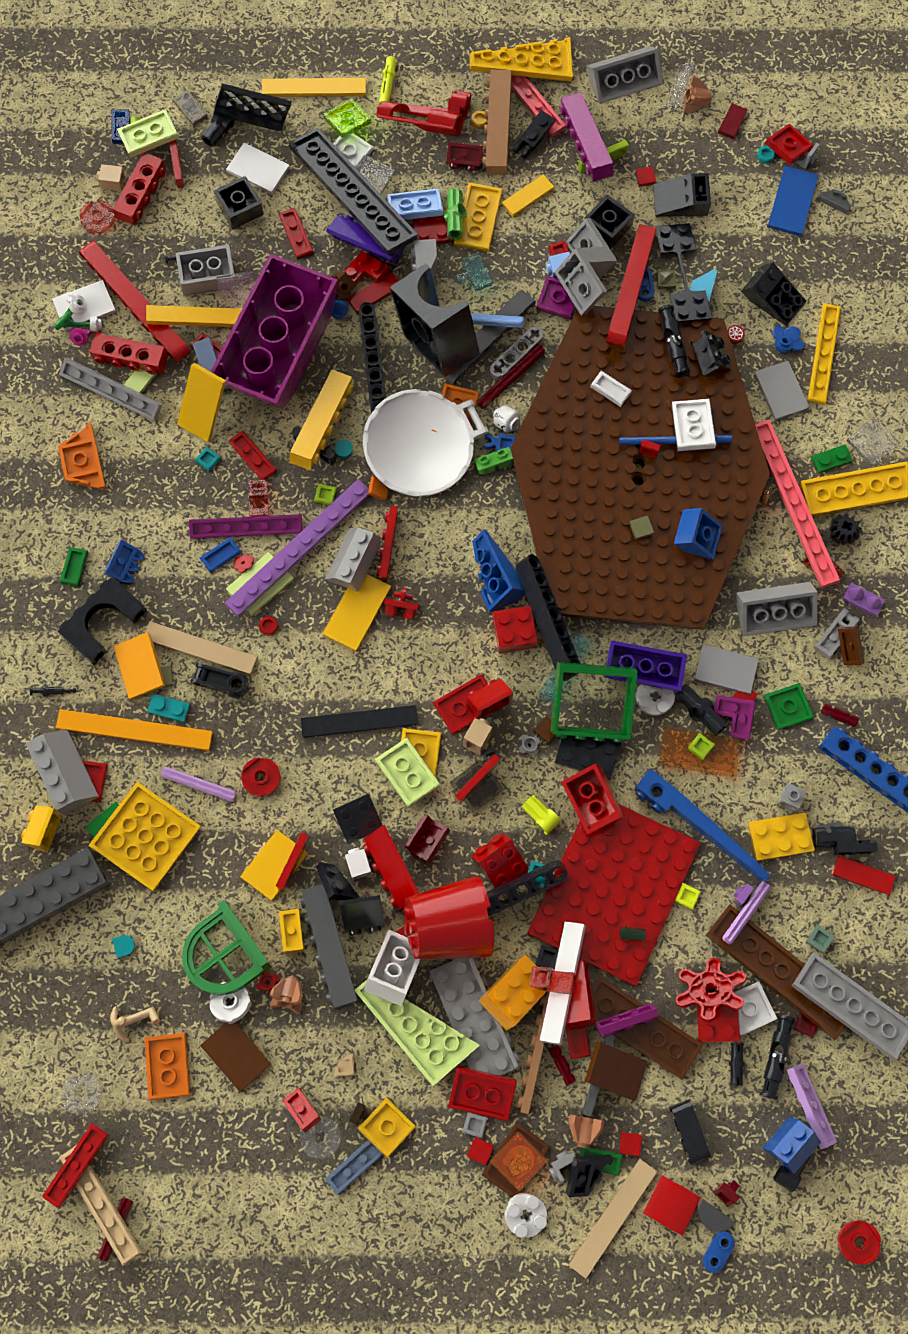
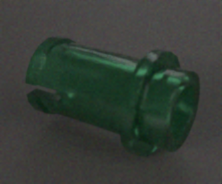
M625 925L620 927L619 939H623L624 942L626 940L644 942L646 932L645 929L628 928Z

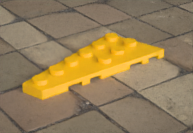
M567 37L563 41L554 39L550 40L549 43L534 42L515 45V48L510 49L501 47L497 51L488 49L471 52L470 71L490 73V70H511L514 76L571 82L573 78L570 37Z

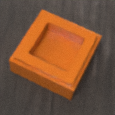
M372 476L368 494L381 500L387 499L389 487L384 485L376 476Z

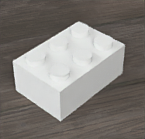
M388 930L363 991L399 1006L402 1005L420 959L414 958L407 937Z

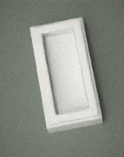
M603 371L598 374L590 386L620 407L632 392V390Z

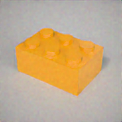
M525 954L517 959L478 1001L507 1031L526 1015L551 987L552 982Z

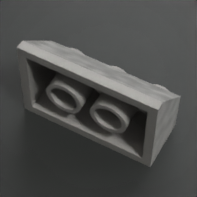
M361 528L348 530L325 580L358 592L381 544L380 539L375 533Z

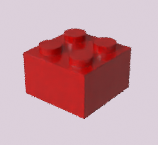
M530 606L493 612L492 620L499 654L536 648L537 637Z

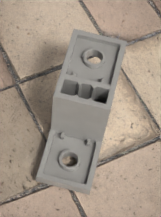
M586 218L568 238L566 244L571 253L554 272L581 315H586L607 292L600 279L617 261L590 218ZM586 240L588 241V247H587V248H585V244H586L585 241H586ZM584 285H586L587 287L586 293H584L583 291Z

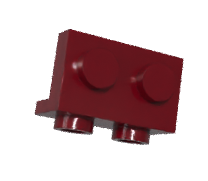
M448 142L445 163L449 164V168L459 169V166H466V170L477 171V168H481L483 146Z
M425 814L417 823V827L412 835L408 837L405 848L412 855L430 864L451 830Z

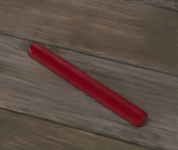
M541 345L536 346L478 399L477 405L481 409H485L545 353V349Z

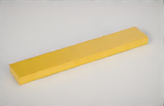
M366 78L262 79V94L273 97L366 96Z
M825 303L822 305L807 399L809 402L826 404L841 306Z
M146 305V324L233 327L242 309Z

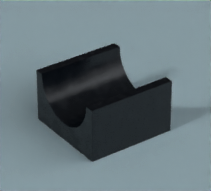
M426 263L390 287L404 337L444 377H447L480 354L469 304L464 300L456 305L440 307L431 270Z

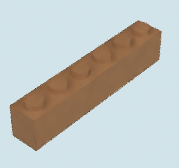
M490 70V77H487L489 93H486V104H489V108L485 109V120H488V125L484 126V135L487 136V141H484L483 145L484 152H486V157H483V168H486L487 174L508 175L511 70Z

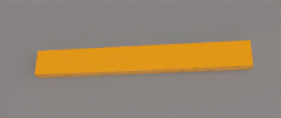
M62 709L59 710L56 729L205 751H210L213 731Z

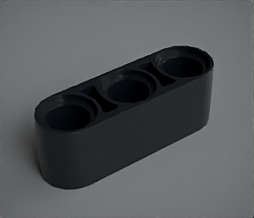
M688 1099L669 1106L670 1112L673 1111L675 1117L673 1120L677 1131L681 1133V1142L685 1153L688 1152L690 1165L710 1159L708 1146L690 1100Z

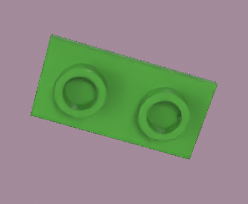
M507 447L474 459L479 474L486 475L496 471L494 466L498 465L499 469L512 466L513 457L510 448Z

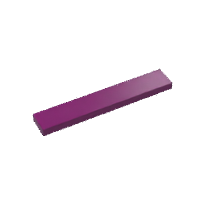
M302 514L189 520L190 539L300 533L303 530Z

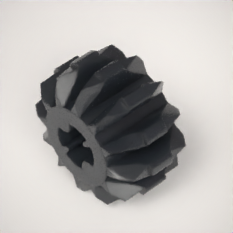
M845 513L844 516L839 514L836 516V519H832L829 531L832 532L830 537H837L835 543L842 540V545H845L847 542L852 544L854 540L860 537L859 533L862 531V528L859 527L860 521H854L855 515L850 518L848 513Z

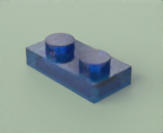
M129 109L111 110V139L113 144H124L117 129L130 124Z

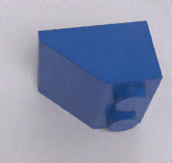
M702 508L684 509L674 544L686 553L714 559L723 525Z
M788 1117L764 1145L763 1149L795 1174L821 1141L816 1133L800 1120Z

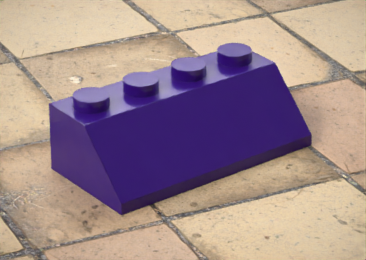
M344 214V217L337 215L326 230L333 238L396 265L399 263L405 249L404 246L396 252L387 255L359 223L354 222L353 217Z
M611 640L606 666L635 668L638 670L636 684L681 692L687 654ZM605 675L604 677L624 682L627 680V677Z

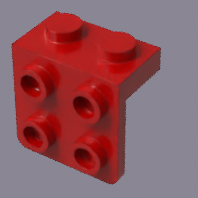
M504 833L494 836L488 844L477 848L475 853L471 855L474 861L482 867L494 888L524 875L529 870L513 841Z

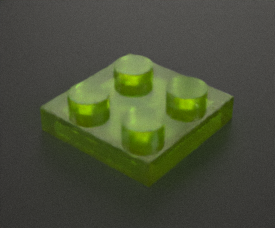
M352 98L323 113L326 122L342 139L371 124V117Z

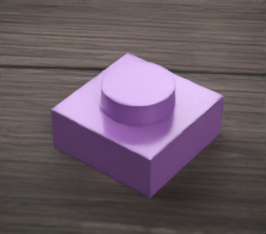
M746 884L744 887L739 886L733 895L736 897L733 902L740 907L754 888L749 884Z

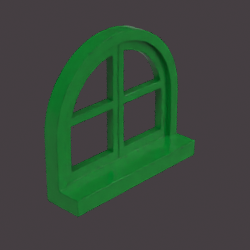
M223 900L217 904L219 906L217 911L200 922L190 932L182 951L183 968L189 980L200 990L212 995L235 993L249 985L272 967L233 911ZM223 920L236 940L217 953L204 934ZM202 938L214 956L196 969L193 955L196 944ZM241 946L255 966L235 979L223 962V959ZM219 962L231 979V982L215 984L206 981L201 975Z

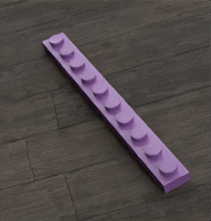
M359 479L354 482L225 602V606L239 618L369 496V488Z

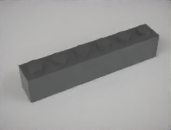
M321 884L301 890L303 896L299 897L302 908L306 907L308 915L304 916L307 927H311L313 931L310 939L312 946H317L319 953L315 955L318 966L323 967L324 971L323 974H320L323 985H327L329 993L326 994L329 1006L333 1005L334 1009L357 1003V996L325 888Z

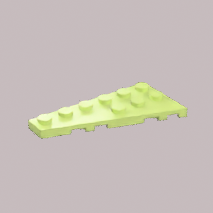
M367 980L355 989L358 996L432 1086L436 1085L480 1046L405 998L402 1005L399 1006L363 991Z

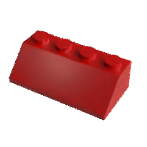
M383 825L364 838L365 845H363V849L367 856H372L374 860L371 863L376 874H381L383 880L380 882L385 892L389 890L392 896L389 898L391 905L394 909L398 908L399 912H402L405 899L419 894V891L386 826Z

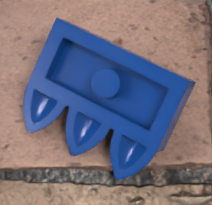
M120 540L103 574L112 577L118 582H134L132 575L128 571H139V567L133 559L144 560L145 557L138 548Z

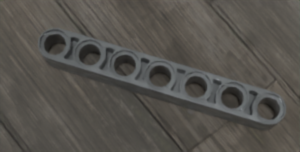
M520 290L495 315L524 317L528 313L527 311L535 306L536 300L525 291ZM484 325L476 333L480 354L447 377H444L441 373L439 374L455 386V382L458 379L461 380L468 373L467 370L470 367L473 368L480 361L479 358L482 355L485 356L492 349L491 346L494 343L497 344L504 337V334L513 327Z

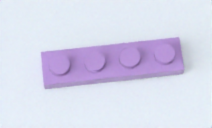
M804 1063L787 1069L789 1080L793 1084L798 1101L801 1103L806 1114V1120L821 1141L819 1144L820 1150L835 1144L837 1140Z

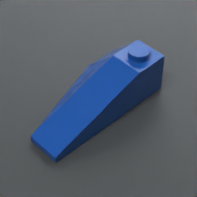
M483 529L472 543L475 560L481 564V573L478 574V578L484 581L485 589L481 590V595L488 611L492 612L516 603L525 592L516 569L487 530Z

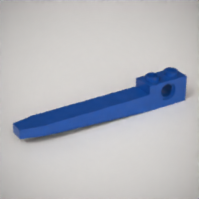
M651 768L634 789L636 796L643 801H649L652 804V809L657 813L662 812L665 814L670 808L761 882H765L769 878L770 874L680 791ZM658 789L661 792V796H653L651 790Z

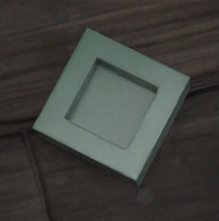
M816 925L806 943L819 952L824 953L833 940L834 935L821 926Z

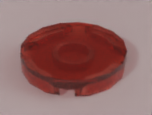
M97 200V202L90 201L80 211L79 216L82 227L91 233H103L109 230L115 222L112 206L102 200Z

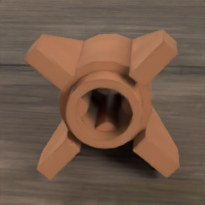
M698 77L691 78V88L688 87L687 90H681V93L685 95V101L688 102L684 104L682 111L684 113L690 114L706 107L711 102L712 94Z
M288 976L283 978L272 988L270 996L273 998L270 1007L281 1006L283 1008H291L296 1014L301 1013L302 984L296 977Z
M570 1114L569 1126L573 1142H577V1147L589 1148V1144L594 1145V1142L603 1130L604 1121Z

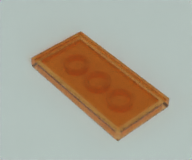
M663 727L658 765L736 777L740 739L701 733L715 744L702 761L687 749L700 732Z

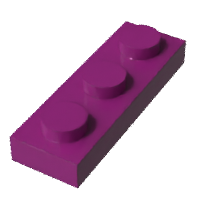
M650 1003L598 1021L595 1027L600 1036H611L617 1030L633 1028L634 1024L651 1022L659 1015L657 1008Z

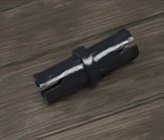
M731 1043V1061L729 1062V1066H731L730 1085L743 1086V1067H745L743 1062V1043Z

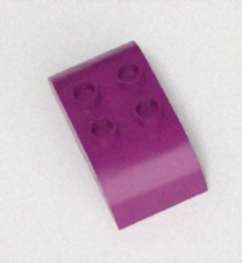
M270 254L210 372L226 380V388L277 408L285 407L296 392L327 328L336 299L338 280Z

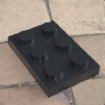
M567 735V738L561 739L555 764L582 771L593 764H599L602 766L608 780H611L621 743L607 738L605 741L594 740V737H586V740L575 739V736Z

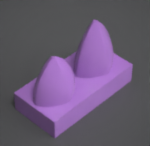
M850 583L842 599L875 617L878 616L885 599L853 583Z

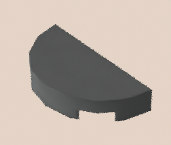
M832 189L831 191L821 192L817 197V200L848 215L851 206L847 196L841 191Z
M700 1198L697 1205L700 1221L707 1229L714 1232H723L730 1229L736 1223L706 1200Z

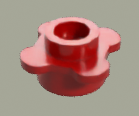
M266 971L260 976L259 983L256 985L257 989L260 991L266 990L268 993H271L272 988L279 981V976L277 974H269Z

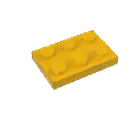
M806 812L748 822L756 861L815 851Z

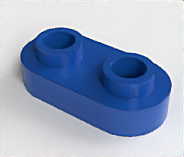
M646 267L645 279H643L638 299L642 302L652 300L655 293L652 272Z
M725 1231L716 1233L708 1246L702 1263L709 1272L716 1273L721 1271L735 1245L734 1238L730 1233ZM724 1238L728 1241L725 1247L721 1245V1240ZM713 1257L717 1259L715 1266H712L710 1263Z

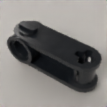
M199 663L196 664L195 675L190 680V683L193 685L221 692L235 699L243 698L248 691L249 679L247 675L237 672L232 673ZM236 683H242L239 689H233V686Z

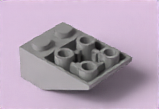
M436 239L415 240L414 248H411L412 270L415 271L426 263L430 267L433 280L437 273Z

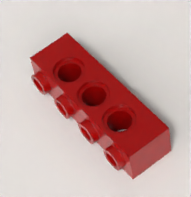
M145 152L142 154L113 208L115 218L135 225L137 220H141L144 207L149 205L152 192L157 190L160 177L163 178L166 168L163 159Z
M99 333L95 334L89 351L94 361L99 364L109 363L118 368L122 366L128 367L133 371L141 369L151 375L163 374L169 356L165 347Z

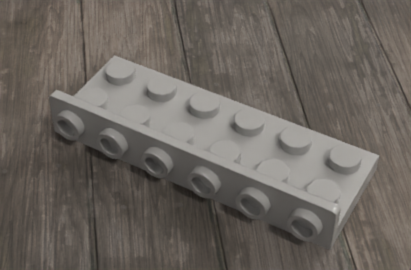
M458 958L430 970L429 973L452 1028L480 1045L465 1058L469 1069L499 1076L517 1069V1063H520L517 1052H512L509 1044L512 1043L508 1031L504 1032L501 1024L478 1001L487 992L485 987L488 984L484 975H480L477 970L480 967L477 958Z

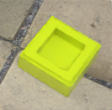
M682 883L674 902L693 910L701 891Z

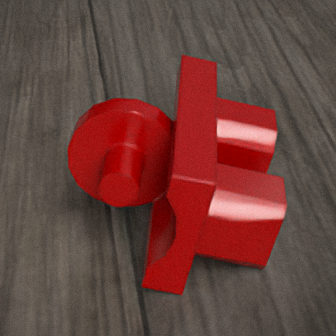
M405 587L402 588V592L394 591V597H398L400 600L389 598L384 600L386 615L396 616L398 607L405 608L403 618L411 620L414 619L420 604L405 601V599H413V594L406 593L407 588Z

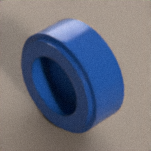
M340 299L335 300L331 315L336 319L344 318L349 311L347 303Z

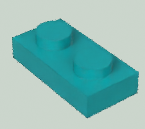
M153 694L147 713L185 723L190 704Z

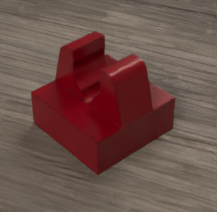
M735 1180L728 1184L723 1182L712 1192L729 1207L740 1198L736 1193L740 1185Z

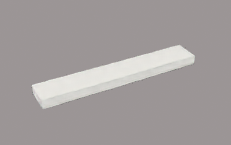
M564 923L540 1037L541 1042L556 1045L562 1044L586 928L584 924Z

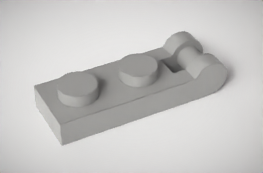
M846 608L840 612L814 646V649L828 659L840 645L838 628L852 627L859 621V618L849 614ZM842 619L849 622V624L847 625L844 622H842Z

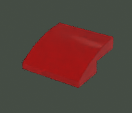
M661 1175L643 1214L683 1236L701 1197Z

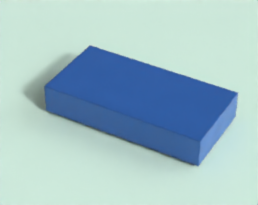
M230 537L201 556L200 560L211 574L242 552Z

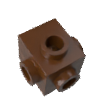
M337 272L330 276L338 280L335 300L340 299L344 301L348 299L351 291L357 286L356 283L346 272Z

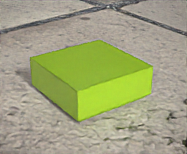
M318 484L314 502L331 505L334 502L337 487Z
M699 733L687 749L703 761L715 744Z

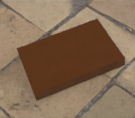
M225 1022L200 1045L239 1092L243 1091L271 1065L270 1061L236 1022L233 1024Z
M597 1041L584 1082L636 1101L647 1061Z
M516 1122L493 1158L517 1132L542 1157L545 1156L551 1146ZM491 1161L481 1174L511 1197L521 1193L524 1188L523 1186L518 1190Z

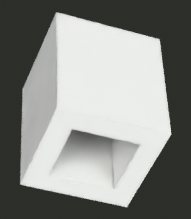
M354 848L349 850V854H346L345 857L352 880L371 875L364 849Z

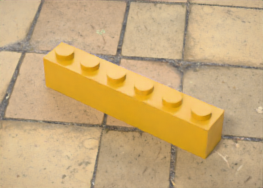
M331 370L290 451L291 464L311 470L313 464L318 463L319 452L324 450L327 443L326 438L331 436L334 428L333 424L339 420V411L341 408H345L346 397L351 395L354 385L351 384V376Z

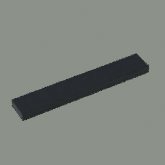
M416 705L301 718L303 738L418 725Z

